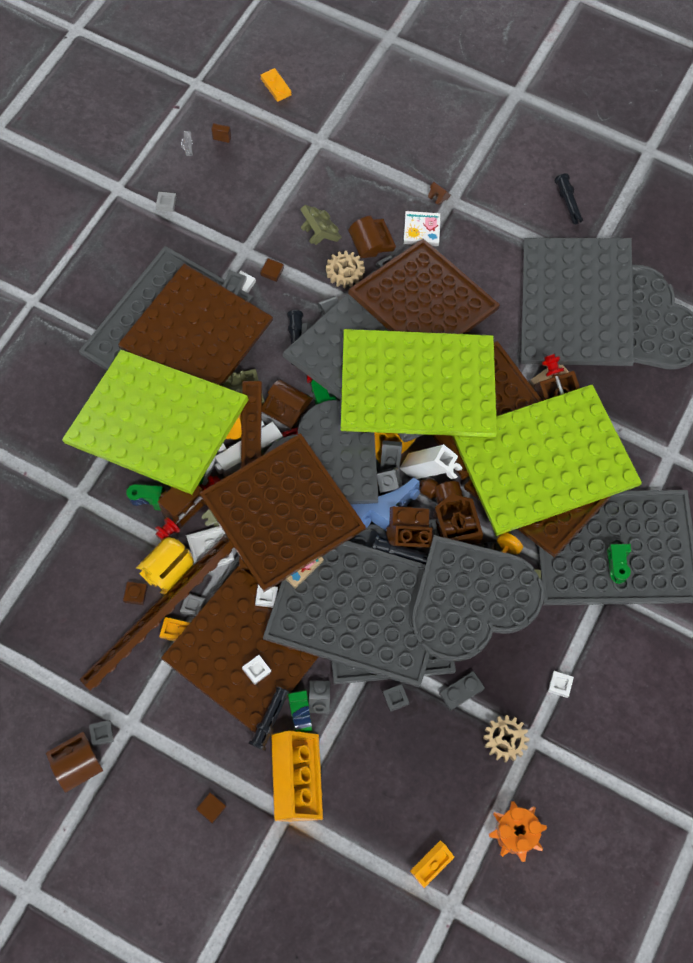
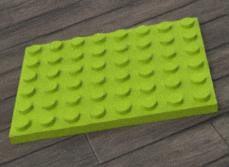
M344 329L341 431L496 437L493 335Z
M120 350L62 440L65 444L192 495L249 399L247 395Z
M593 385L497 416L496 437L452 436L496 536L638 487L642 483Z

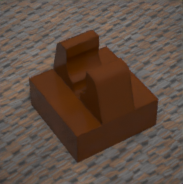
M435 182L430 186L431 190L428 198L432 200L434 196H438L435 201L437 205L450 198L451 194Z

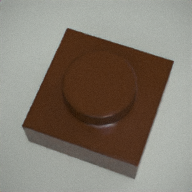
M127 582L123 598L124 603L144 605L148 588L147 584Z

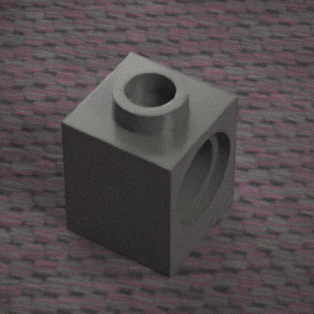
M398 466L377 472L380 493L399 489L403 485Z

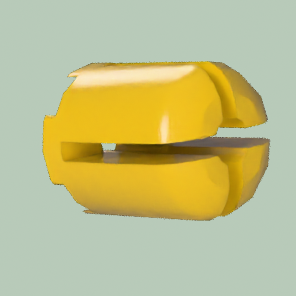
M167 537L147 555L136 569L142 570L139 574L150 585L160 587L162 589L160 593L165 595L193 566L194 559L192 553L188 549L185 550L184 544L175 538Z

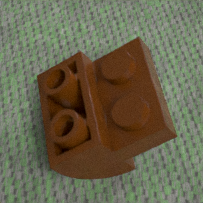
M366 216L354 222L348 230L360 258L376 257L378 253L392 252L396 248L384 219L373 220L372 216Z
M278 380L268 391L269 395L262 406V412L294 429L302 413H305L313 398L288 383Z
M390 507V527H387L389 543L392 546L431 548L432 528L429 527V509Z
M84 732L46 752L50 767L65 793L103 772V768Z

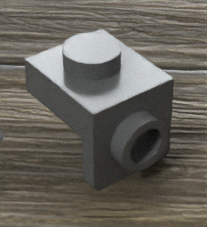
M310 681V713L330 712V681Z

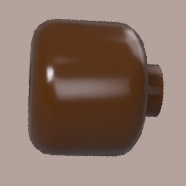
M428 477L426 480L423 479L419 484L421 487L420 493L428 499H432L435 497V487L440 485V483L431 477Z

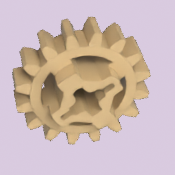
M339 251L337 257L332 255V260L328 259L327 278H331V283L336 282L337 287L340 284L343 285V288H346V285L353 287V283L357 284L359 279H363L365 267H363L364 262L360 261V256L354 257V252L349 255L347 251L344 254H341Z
M508 715L505 716L504 720L500 716L497 717V723L491 721L489 724L492 728L486 727L485 729L489 735H484L483 737L484 740L488 741L485 744V748H491L489 755L495 753L497 754L496 760L503 757L504 762H507L509 757L512 761H515L516 754L522 757L523 752L521 750L526 751L528 749V746L524 743L530 740V738L524 736L528 730L521 729L524 723L517 724V718L510 721ZM508 726L514 728L515 731L509 729ZM497 728L498 737L493 739V733ZM504 735L511 738L509 742L502 740ZM520 739L519 746L515 750L514 743L516 740ZM497 747L505 749V752L499 750Z

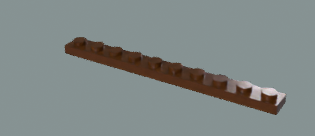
M242 381V394L247 395L249 400L242 410L241 468L261 457L262 381ZM240 557L239 568L248 569Z
M223 536L79 680L90 691L99 686L102 679L108 673L114 671L117 664L123 658L129 656L132 649L138 643L144 641L147 634L161 623V620L167 614H170L175 609V606L185 599L190 591L204 580V577L210 571H213L224 557H227L232 552L234 547L230 540Z

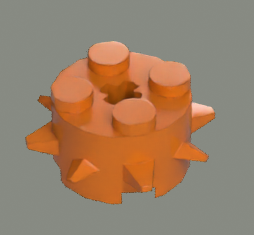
M511 801L510 809L504 815L497 812L493 813L498 822L495 830L489 833V837L498 839V844L502 847L500 853L502 857L507 853L517 854L521 862H525L528 851L532 849L543 850L539 840L541 832L547 829V825L541 824L534 815L535 807H531L528 810L518 808L516 803ZM514 827H520L523 834L517 836L514 833L516 831Z

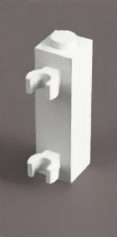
M262 421L261 456L265 454L272 444L283 438V435L273 422L265 426ZM241 441L226 449L223 443L218 450L219 454L215 456L216 464L214 466L219 474L223 473L227 477L238 471L241 466Z
M443 444L408 453L399 469L411 478H423L426 480L429 476L446 473L449 478L455 479L458 476L454 474L453 469L459 471L462 470L460 464L455 463L458 456Z

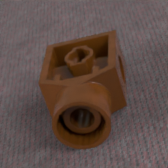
M449 481L436 486L435 498L437 506L434 509L433 517L436 520L439 536L471 545L481 543L483 532L473 499L463 497L460 483L457 481Z

